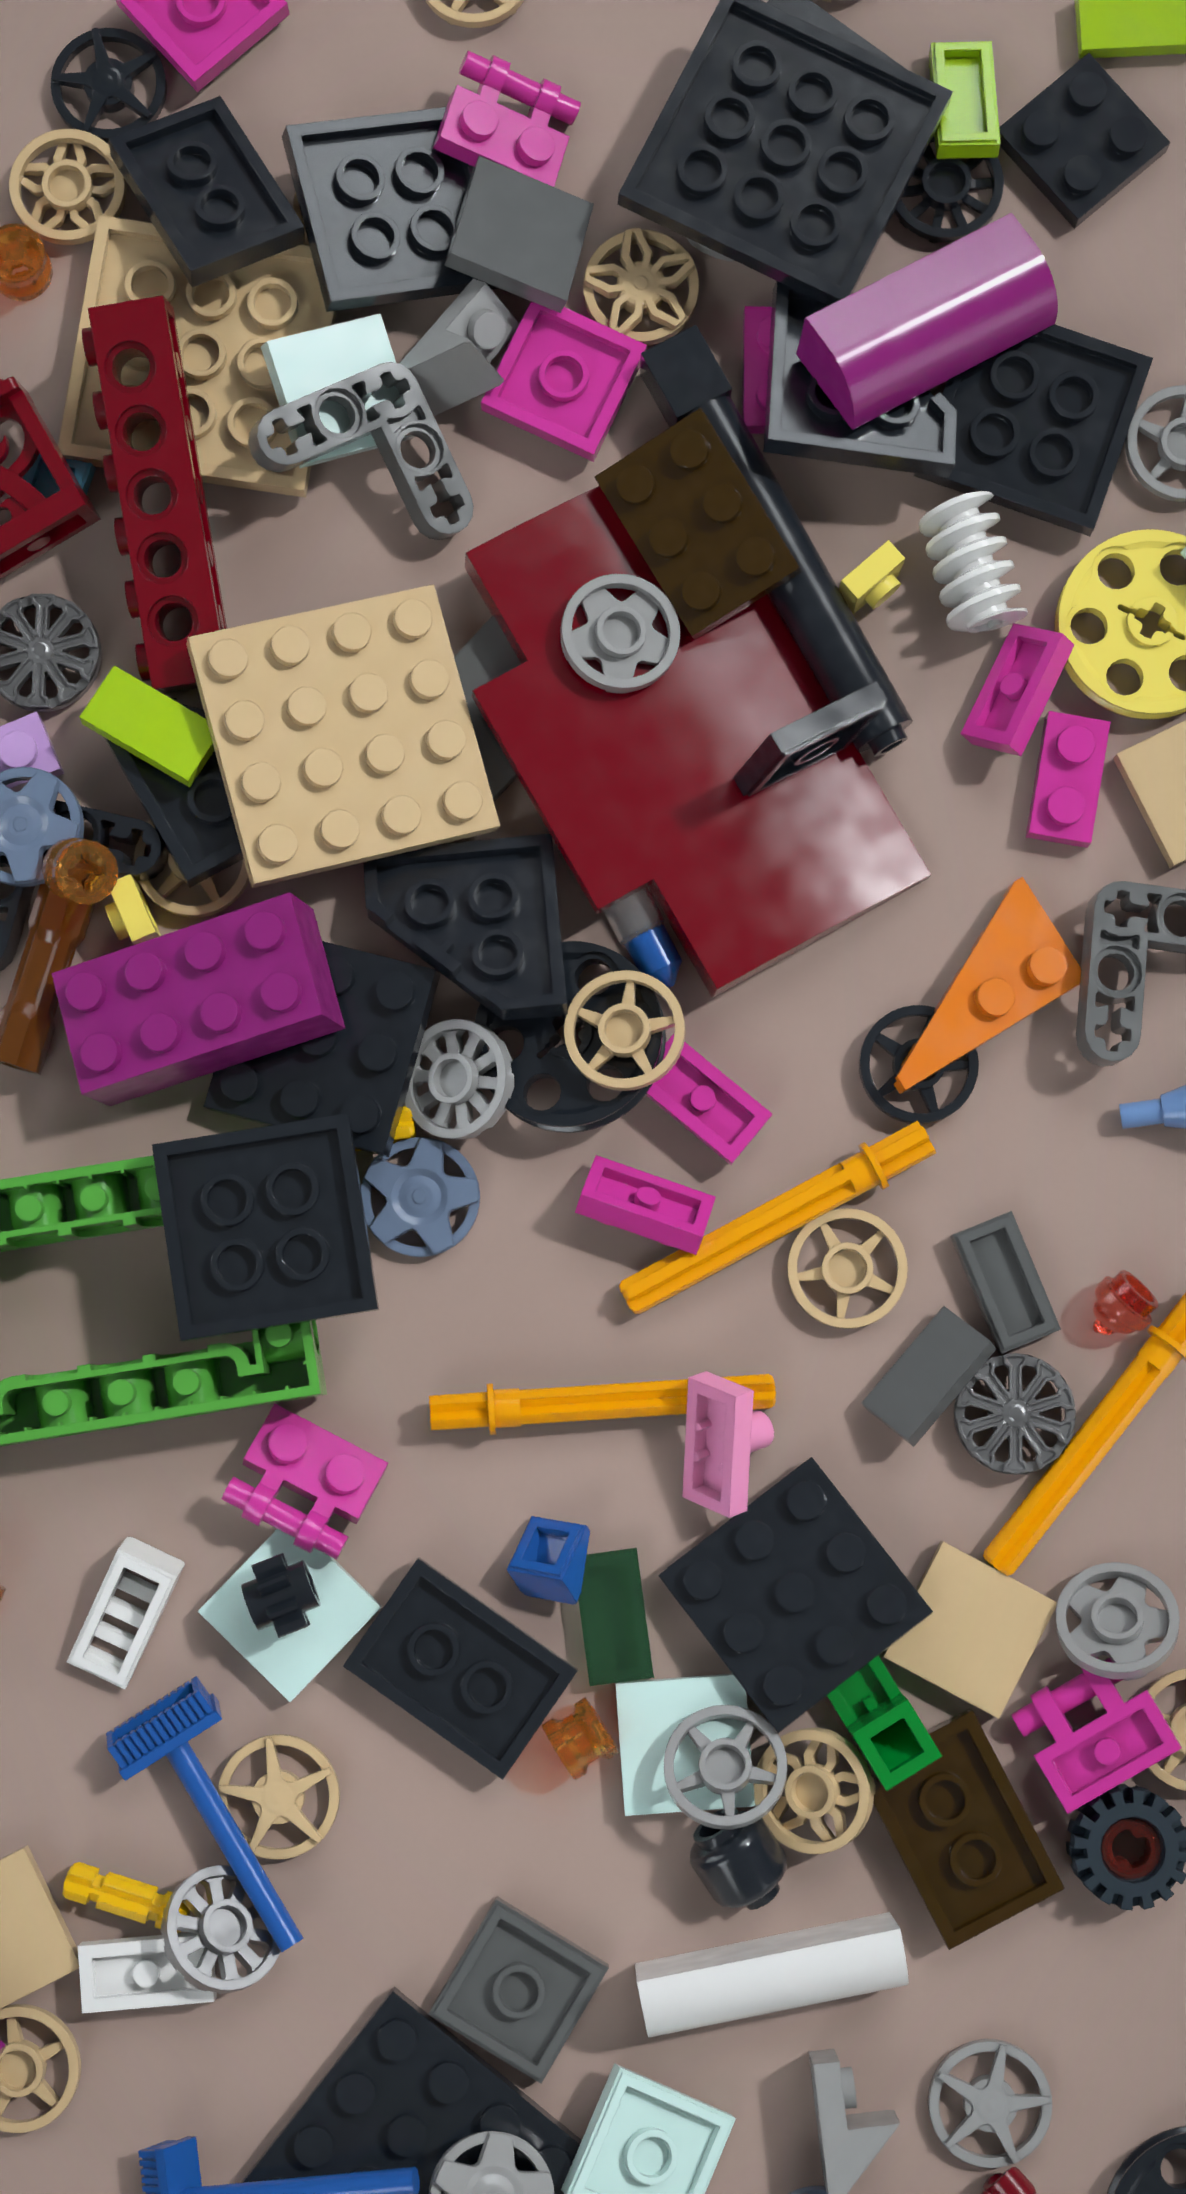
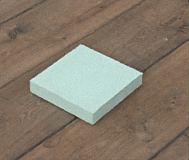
M381 313L269 340L261 346L279 406L290 403L378 364L386 362L396 363ZM383 385L370 397L362 401L365 410H368L373 405L385 400H390L393 403L400 394L395 386L386 388ZM324 401L321 404L319 416L325 428L334 433L346 432L350 420L346 409L335 401ZM303 423L297 428L288 431L291 443L307 434ZM370 434L299 465V468L369 451L378 447ZM405 436L401 442L413 439L416 436Z
M276 1529L198 1612L291 1702L381 1609L382 1605L334 1558L315 1548L309 1553L293 1545L294 1537ZM284 1553L288 1566L304 1560L315 1584L321 1606L306 1612L310 1621L308 1627L278 1638L274 1625L259 1631L257 1630L245 1603L241 1584L256 1579L251 1565Z
M732 1673L615 1682L625 1816L682 1812L671 1798L665 1783L664 1755L666 1746L678 1725L691 1714L701 1709L716 1705H733L748 1709L746 1691ZM714 1719L702 1723L696 1728L712 1742L720 1738L735 1739L747 1723L735 1719ZM688 1734L680 1743L675 1755L674 1775L676 1782L699 1771L701 1752ZM749 1741L746 1749L748 1750L751 1756V1746ZM748 1783L741 1791L735 1793V1808L755 1806L753 1783ZM706 1786L683 1793L693 1805L701 1810L724 1809L721 1795L713 1793Z
M614 2063L561 2191L564 2194H705L736 2118L723 2110Z

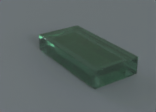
M637 1547L588 1553L578 1601L589 1685L597 1686L654 1678Z

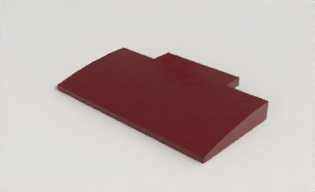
M600 486L580 494L466 552L465 569L521 662V665L472 690L474 702L595 913L598 914L640 890L649 887L712 998L927 880L931 876L930 871L860 752L856 750L853 743L846 749L750 797L748 795L743 796L733 777L770 733L831 704L768 595L760 598L696 640L691 636L676 612L680 625V642L676 656L665 674L646 688L628 693H611L585 681L574 671L565 658L561 645L560 627L568 602L584 584L597 577L609 574L633 575L652 583L664 594L665 592ZM623 588L606 589L619 601H624L635 593V591ZM581 605L574 614L572 630L588 622ZM658 610L652 626L656 631L668 638L665 620ZM584 660L593 669L602 673L601 664L598 661ZM639 663L636 665L633 677L643 675L655 666Z

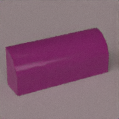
M1009 213L807 316L796 355L813 378L815 377L818 385L853 430L1054 325L1058 313V300L1054 280L1049 266L1036 243L1015 216Z

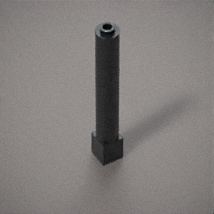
M697 325L642 352L640 376L668 426L675 425L691 413L702 408L801 568L802 572L771 591L769 595L829 702L833 703L875 681L879 683L888 701L885 703L884 709L852 742L856 750L863 752L871 749L874 756L877 757L896 748L908 739L904 729L913 720L732 401V387Z

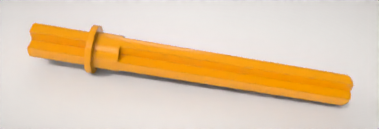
M916 1121L870 1147L865 1142L858 1145L860 1152L703 1236L697 1255L679 1249L622 1280L619 1287L627 1305L634 1314H641L878 1185L882 1190L889 1187L888 1179L936 1154L929 1135L924 1127H921L920 1123Z
M1186 1293L1158 1328L1153 1325L1149 1326L1147 1332L1151 1336L1137 1352L1136 1357L1069 1441L1062 1454L1051 1464L984 1550V1559L995 1569L1007 1576L1014 1574L1165 1378H1168L1181 1360L1186 1361Z
M758 1374L722 1377L754 1390L753 1410L770 1409L775 1406L776 1387L772 1375ZM688 1379L519 1390V1388L493 1390V1383H487V1392L430 1395L431 1430L489 1427L490 1435H496V1428L521 1427L523 1424L687 1414Z

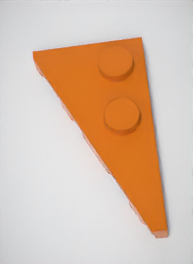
M1023 876L1014 881L1006 890L1003 900L986 928L980 933L964 965L956 973L920 1038L912 1046L903 1061L894 1083L899 1094L909 1090L1080 985L1081 967Z

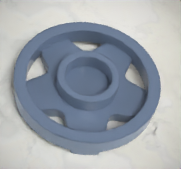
M17 767L0 772V856L4 855L7 857L12 874L0 870V882L16 887H31L46 883L65 871L75 859L80 849L84 834V818L81 806L70 788L59 778L47 771L32 767ZM29 780L18 792L6 786L16 781ZM58 793L62 795L68 806L71 820L54 812ZM64 848L50 865L42 869L43 854L46 850Z
M414 1137L394 1143L389 1157L377 1155L364 1175L361 1186L366 1224L371 1232L388 1248L408 1256H433L456 1246L473 1227L480 1207L479 1183L470 1163L451 1145L432 1138ZM415 1148L408 1165L400 1166L387 1162L396 1154ZM444 1154L452 1158L460 1166L465 1177L448 1176L445 1174ZM372 1187L382 1194L386 1200L385 1206L377 1217H375L372 1208ZM469 1206L463 1223L452 1234L449 1219L450 1213ZM408 1231H415L426 1246H409L395 1239Z

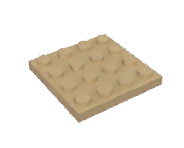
M98 215L58 443L64 458L92 463L95 467L104 468L103 456L112 454L108 429H99L93 407V392L102 391L98 367H89L82 342V329L91 327L88 308L163 295L174 308L203 483L306 498L311 466L304 468L297 466L283 472L266 470L252 457L248 441L249 433L254 424L271 410L280 407L261 346L269 340L335 325L337 311L326 312L310 246L298 245L192 288L153 223ZM142 357L129 360L121 372L123 386L136 387L142 384L150 372L149 360ZM146 420L135 427L132 433V445L135 450H149L157 444L161 434L159 423L154 420ZM275 428L274 433L267 438L268 444L272 449L282 447L286 452V448L291 444L288 432L279 434Z
M434 584L188 637L186 643L251 888L495 832L500 827Z

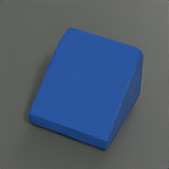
M531 1516L507 1568L508 1573L519 1590L529 1597L572 1605L577 1604L582 1589L590 1529L587 1525Z

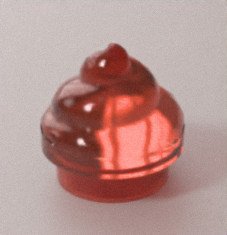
M1121 1270L1114 1278L1106 1276L1095 1287V1297L1097 1300L1093 1305V1314L1096 1317L1093 1330L1101 1335H1112L1115 1333L1130 1334L1144 1330L1152 1322L1150 1314L1159 1306L1158 1301L1137 1277L1126 1270Z

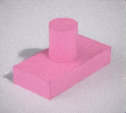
M705 1371L688 1377L682 1497L730 1518L747 1511L750 1453L768 1447L773 1441L774 1429L771 1420L765 1413L759 1410L753 1411L754 1390Z

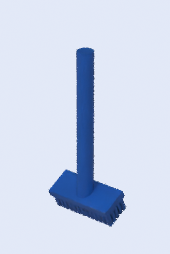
M195 1676L191 1679V1682L187 1681L184 1683V1686H179L177 1691L173 1690L170 1692V1695H165L163 1700L159 1699L156 1701V1704L149 1705V1709L146 1707L142 1710V1713L138 1712L135 1714V1718L132 1716L128 1719V1722L124 1721L121 1723V1726H116L114 1731H108L106 1733L107 1749L118 1763L119 1773L125 1781L162 1757H167L282 1953L304 1938L188 1742L222 1720L218 1699L214 1693L209 1694L199 1678Z
M187 2136L179 2140H165L157 2143V2145H152L138 2151L139 2158H142V2160H139L140 2166H143L140 2172L141 2175H144V2177H141L142 2183H145L142 2189L146 2194H418L420 2188L419 2173L416 2167L202 2186L196 2136Z

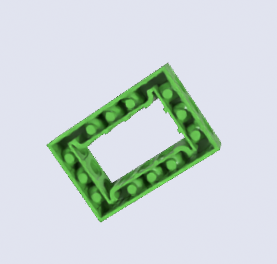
M153 1155L0 1179V1252L164 1226ZM316 1320L252 1330L253 1341L238 1344L217 1343L207 1345V1348L165 1355L148 1354L142 1355V1359L102 1365L86 1364L79 1365L74 1370L40 1375L23 1374L0 1381V1447L327 1395Z

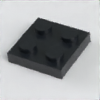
M1090 53L1085 55L999 127L1000 147L1074 229L1165 154L1170 145V141Z

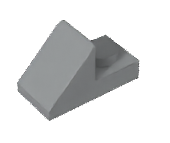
M473 278L399 364L409 369L417 379L433 415L436 416L498 387L504 382V379L490 362L512 338L520 323L485 282Z
M835 2049L808 2051L824 2187L827 2194H847L895 2132L900 2121L895 2110L846 2115L845 2109L857 2108L852 2067L840 2068V2061Z

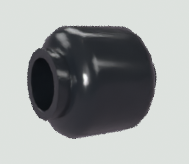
M724 1809L715 1812L714 1815L725 1816ZM735 1809L734 1815H738L747 1811H738L737 1809ZM763 1818L753 1824L737 1829H715L702 1824L696 1828L693 1834L695 1842L690 1851V1863L712 1898L718 1904L725 1908L746 1906L748 1909L754 1910L763 1907L775 1898L780 1890L778 1882L782 1879L787 1868V1857Z

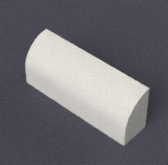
M890 1912L635 1963L637 1986L648 2038L909 1984L901 1929Z

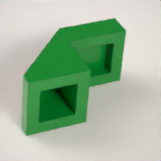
M879 1656L827 1696L886 1791L942 1757L911 1703L901 1693Z

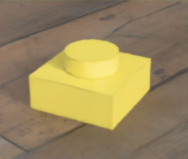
M889 540L841 580L839 590L853 614L866 603L872 609L879 607L901 585L897 577L900 574L905 557Z
M131 874L107 884L114 902L105 905V910L120 941L130 937L132 943L136 945L161 936L142 889Z

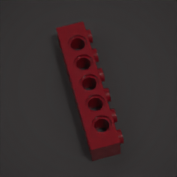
M163 295L88 308L91 327L82 329V342L89 367H98L102 390L93 392V407L99 429H108L112 454L103 456V465L109 491L111 493L119 492L123 517L114 518V531L121 556H130L133 580L125 581L126 602L131 618H140L144 643L135 645L138 671L142 681L151 680L152 688L162 694L195 689L198 686L186 645L187 639L190 636L227 629L174 308ZM142 357L148 359L150 372L147 379L136 387L123 386L121 372L124 365L133 358ZM146 420L157 421L161 429L157 444L149 450H135L132 445V433L135 427ZM155 483L168 484L171 489V501L168 507L161 513L147 514L142 505V498L146 489ZM167 545L178 546L182 554V563L179 570L170 577H157L153 570V558L156 552ZM187 608L193 619L190 633L181 640L170 641L163 630L166 615L173 609Z

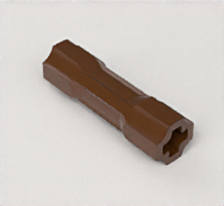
M55 877L46 883L40 884L28 920L29 935L7 1003L0 1010V1064L24 1072L41 1075L55 1032L54 1016L59 1004L52 973L71 966L76 948L85 938L98 898V894L95 891Z

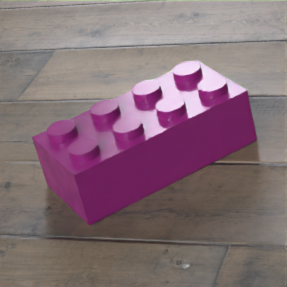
M290 892L52 973L81 1094L107 1106H113L345 1029L314 909Z

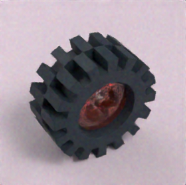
M1119 1784L1114 1789L1077 1808L1080 1812L1075 1821L1070 1819L1067 1830L1071 1833L1070 1842L1066 1841V1852L1072 1859L1070 1866L1083 1885L1108 1905L1112 1903L1120 1909L1133 1911V1906H1140L1144 1910L1155 1907L1153 1901L1160 1897L1165 1901L1172 1897L1174 1893L1170 1889L1176 1882L1181 1885L1186 1879V1873L1183 1872L1186 1862V1827L1183 1826L1180 1820L1182 1816L1166 1800L1148 1789L1137 1785L1136 1787H1129L1126 1784ZM1127 1829L1135 1838H1145V1854L1139 1858L1138 1862L1135 1861L1133 1864H1130L1123 1856L1113 1857L1112 1853L1113 1840L1117 1834Z

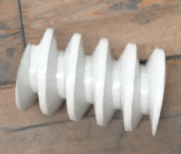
M970 492L951 498L927 512L919 522L920 532L926 537H932L926 545L927 556L931 560L940 561L933 568L932 574L935 581L940 584H946L940 591L939 598L941 604L945 607L954 608L946 618L947 626L954 631L970 633L990 631L1015 623L1025 618L1028 614L1027 608H1007L1006 602L1019 594L1021 587L1019 584H1000L999 578L1014 568V563L1011 560H993L992 554L1006 546L1007 539L1004 536H986L985 531L1001 520L999 513L979 512L978 507L991 500L994 496L991 492Z

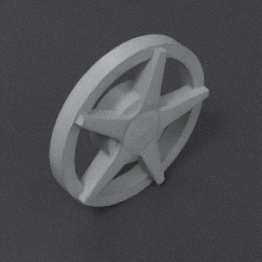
M1186 385L1168 387L1148 397L1134 413L1125 439L1127 461L1141 485L1153 494L1175 502H1186V490L1167 486L1157 479L1170 468L1186 471ZM1184 398L1179 418L1172 420L1166 427L1142 420L1145 414L1157 404L1170 399ZM1138 431L1158 443L1157 448L1161 459L1150 473L1143 465L1138 453Z
M733 1705L707 1707L683 1720L671 1735L664 1755L665 1783L677 1807L697 1823L715 1829L730 1830L745 1827L767 1815L781 1797L787 1777L785 1748L776 1730L757 1713ZM714 1719H735L747 1723L735 1739L720 1738L712 1742L696 1728L700 1724ZM755 1728L765 1736L774 1751L777 1762V1774L752 1766L751 1756L746 1747ZM688 1734L701 1752L699 1771L676 1782L674 1759L680 1743ZM748 1783L773 1785L767 1797L759 1805L747 1812L734 1815L735 1793L741 1791ZM706 1786L713 1793L721 1795L725 1816L714 1815L697 1808L683 1793Z
M979 2039L957 2047L939 2064L929 2086L928 2110L937 2136L953 2155L974 2166L1000 2168L1015 2164L1024 2159L1041 2143L1051 2121L1052 2095L1043 2071L1028 2053L1006 2041ZM980 2052H996L990 2073L980 2075L970 2083L949 2074L955 2065L968 2056ZM1006 2054L1022 2062L1031 2071L1037 2082L1040 2094L1014 2093L1010 2085L1004 2080ZM944 2082L963 2096V2108L966 2113L965 2118L950 2135L944 2128L939 2110L940 2092ZM1040 2106L1039 2117L1033 2131L1023 2143L1015 2148L1008 2126L1013 2122L1018 2110ZM976 2129H980L985 2132H996L1006 2152L995 2155L978 2154L965 2149L958 2143Z

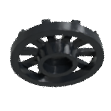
M935 134L933 135L929 143L935 141ZM928 144L923 154L927 166L925 169L917 167L912 176L921 180V183L907 186L902 198L921 195L923 200L909 212L901 199L894 211L905 228H908L920 237L928 239L931 243L957 241L986 226L997 212L1004 188L1003 171L999 159L970 158L965 163L960 159H936L930 144ZM984 160L991 178L972 179L970 172ZM992 189V198L989 205L968 194L969 190ZM964 204L981 215L967 224L960 206ZM929 207L935 209L932 226L918 220ZM944 211L951 212L957 228H941Z

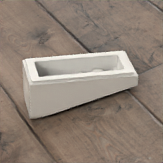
M127 1537L114 1556L67 1663L120 1688L126 1689L185 1563L140 1540ZM126 1569H129V1570H131V1571H133V1572H135V1573H138V1574H140V1575H142V1576H144V1577H146V1578H148V1579H150V1580H153V1581L159 1583V1585L156 1586V1585H154V1584H152V1583H150V1582H148V1581H146V1580H144V1579H142V1578H140V1577H138V1576H135V1575H133V1574L127 1572ZM117 1588L150 1603L147 1611L114 1596ZM105 1613L139 1628L136 1635L103 1621ZM94 1636L128 1651L125 1659L122 1660L90 1645Z

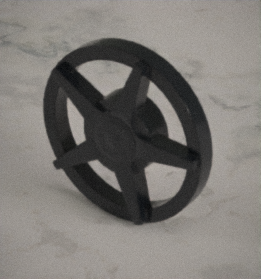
M93 28L91 31L73 39L57 57L51 74V94L60 117L70 129L89 132L109 143L108 138L153 122L158 118L166 100L167 80L158 54L143 38L123 29ZM117 42L126 44L137 49L143 55L122 63L117 59L108 58L103 43ZM94 45L96 61L87 68L86 72L65 73L68 65L76 55ZM152 65L156 74V90L154 98L147 109L134 96L135 86L133 78ZM62 86L85 90L90 106L84 123L75 118L67 109L62 97ZM127 107L140 116L134 122L120 128H95L103 112L114 113Z
M911 1005L891 1011L871 1028L861 1047L859 1074L866 1094L880 1111L900 1122L912 1124L918 1121L920 1124H929L950 1116L967 1101L977 1081L979 1060L977 1049H974L966 1054L967 1060H956L909 1089L919 1091L929 1113L907 1112L893 1106L884 1098V1096L896 1090L894 1086L896 1082L895 1077L912 1046L919 1038L909 1040L901 1045L881 1034V1031L897 1020L920 1016L927 1017L921 1032L922 1034L935 1013V1007ZM874 1042L893 1057L892 1069L894 1075L878 1090L873 1082L870 1071V1054ZM967 1070L965 1083L958 1096L949 1105L939 1110L933 1085L940 1080L944 1072Z

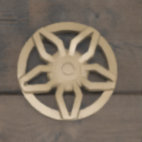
M58 129L38 136L22 149L11 169L9 192L19 219L36 237L59 245H77L94 240L98 215L119 218L126 200L127 184L110 156V148L105 141L86 131ZM71 144L74 146L77 157L76 161L66 159ZM57 146L53 156L54 163L50 166L47 163H31L43 151ZM83 146L89 147L101 154L110 165L91 164L86 167L87 160ZM25 176H43L42 184L37 185ZM97 177H115L100 186H95L92 182ZM21 186L36 197H41L36 201L32 215L24 207ZM114 192L112 201L103 214L99 202L93 197L105 198ZM51 207L57 211L56 215L42 225L41 222L45 212ZM86 207L93 211L96 221L92 224L87 223L79 216V212ZM67 214H70L72 223L79 228L67 231L57 230L64 225Z
M631 228L609 238L593 253L585 270L583 295L585 306L591 319L647 346L659 344L678 334L691 319L698 301L699 278L691 255L676 240L660 232ZM638 244L643 254V261H632L630 257L631 245ZM649 245L659 247L671 255L661 256L655 264H652L653 253ZM622 248L620 262L623 268L615 263L602 264L610 254ZM679 264L682 266L672 276L664 277L662 270L666 267ZM613 275L617 278V284L609 285L595 277ZM687 278L689 294L686 304L682 309L674 293L668 290L676 289ZM593 291L608 299L617 298L612 303L609 320L599 309ZM663 301L668 303L676 318L658 309ZM624 308L632 315L619 327L617 324L620 310ZM647 314L650 320L664 326L648 332L632 331L642 321L643 315Z
M803 1728L781 1736L784 1748L796 1741L811 1740L803 1754L804 1762L800 1757L786 1753L787 1765L792 1766L794 1771L789 1777H786L785 1795L779 1798L774 1810L772 1809L765 1815L763 1820L778 1841L798 1852L824 1854L847 1845L862 1832L870 1818L873 1807L875 1782L863 1756L846 1738L828 1729ZM823 1743L827 1744V1763L825 1765L818 1763L817 1754ZM771 1745L761 1756L757 1768L777 1774L776 1757ZM839 1752L846 1758L854 1772L847 1770L837 1774L833 1772L840 1762ZM845 1781L858 1784L859 1792L851 1795L841 1793L840 1782ZM753 1784L756 1806L769 1794L768 1785ZM859 1802L856 1815L847 1828L845 1812L838 1805L847 1807ZM790 1806L798 1814L797 1817L781 1823V1819ZM828 1813L833 1817L836 1836L824 1822L823 1816ZM810 1819L811 1828L822 1841H811L801 1838L790 1830L805 1824Z

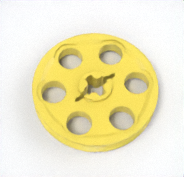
M1145 529L1112 537L1092 549L1078 563L1060 594L1055 613L1054 631L1063 633L1074 644L1064 668L1071 680L1088 698L1116 714L1136 719H1163L1186 712V691L1177 689L1169 678L1171 664L1178 660H1186V584L1179 586L1170 584L1163 578L1160 571V563L1163 558L1175 554L1182 556L1180 552L1186 547V536L1165 530ZM1109 558L1123 561L1131 571L1130 584L1122 589L1106 587L1099 579L1098 565ZM1149 611L1157 613L1160 616L1158 626L1165 630V633L1156 631L1151 638L1144 637L1140 634L1142 623L1134 617L1144 618ZM1081 613L1096 615L1103 622L1105 628L1104 638L1094 644L1080 642L1072 634V618ZM1123 663L1133 667L1140 678L1139 690L1131 695H1120L1111 690L1106 679L1107 670L1111 666Z

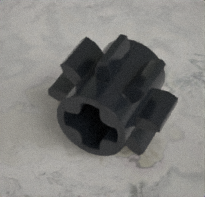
M284 1553L251 1565L256 1579L241 1584L248 1611L257 1630L259 1631L274 1625L278 1638L308 1627L310 1621L306 1612L320 1607L321 1604L312 1576L304 1560L288 1566Z

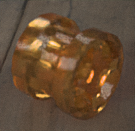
M17 223L3 225L0 227V292L7 298L16 301L33 300L42 295L50 286L53 276L51 259L39 235L30 227ZM22 266L28 268V270L16 272L15 275H12L14 269L21 268Z
M70 837L59 840L49 848L43 860L42 873L45 884L53 894L74 903L90 905L102 901L111 894L117 883L118 867L115 857L104 845L97 841ZM87 874H90L89 878L86 881H84L83 887L81 881L86 878Z
M586 1696L574 1704L573 1712L565 1718L557 1719L552 1717L541 1725L560 1760L575 1781L587 1774L588 1765L596 1759H610L620 1753L608 1729Z

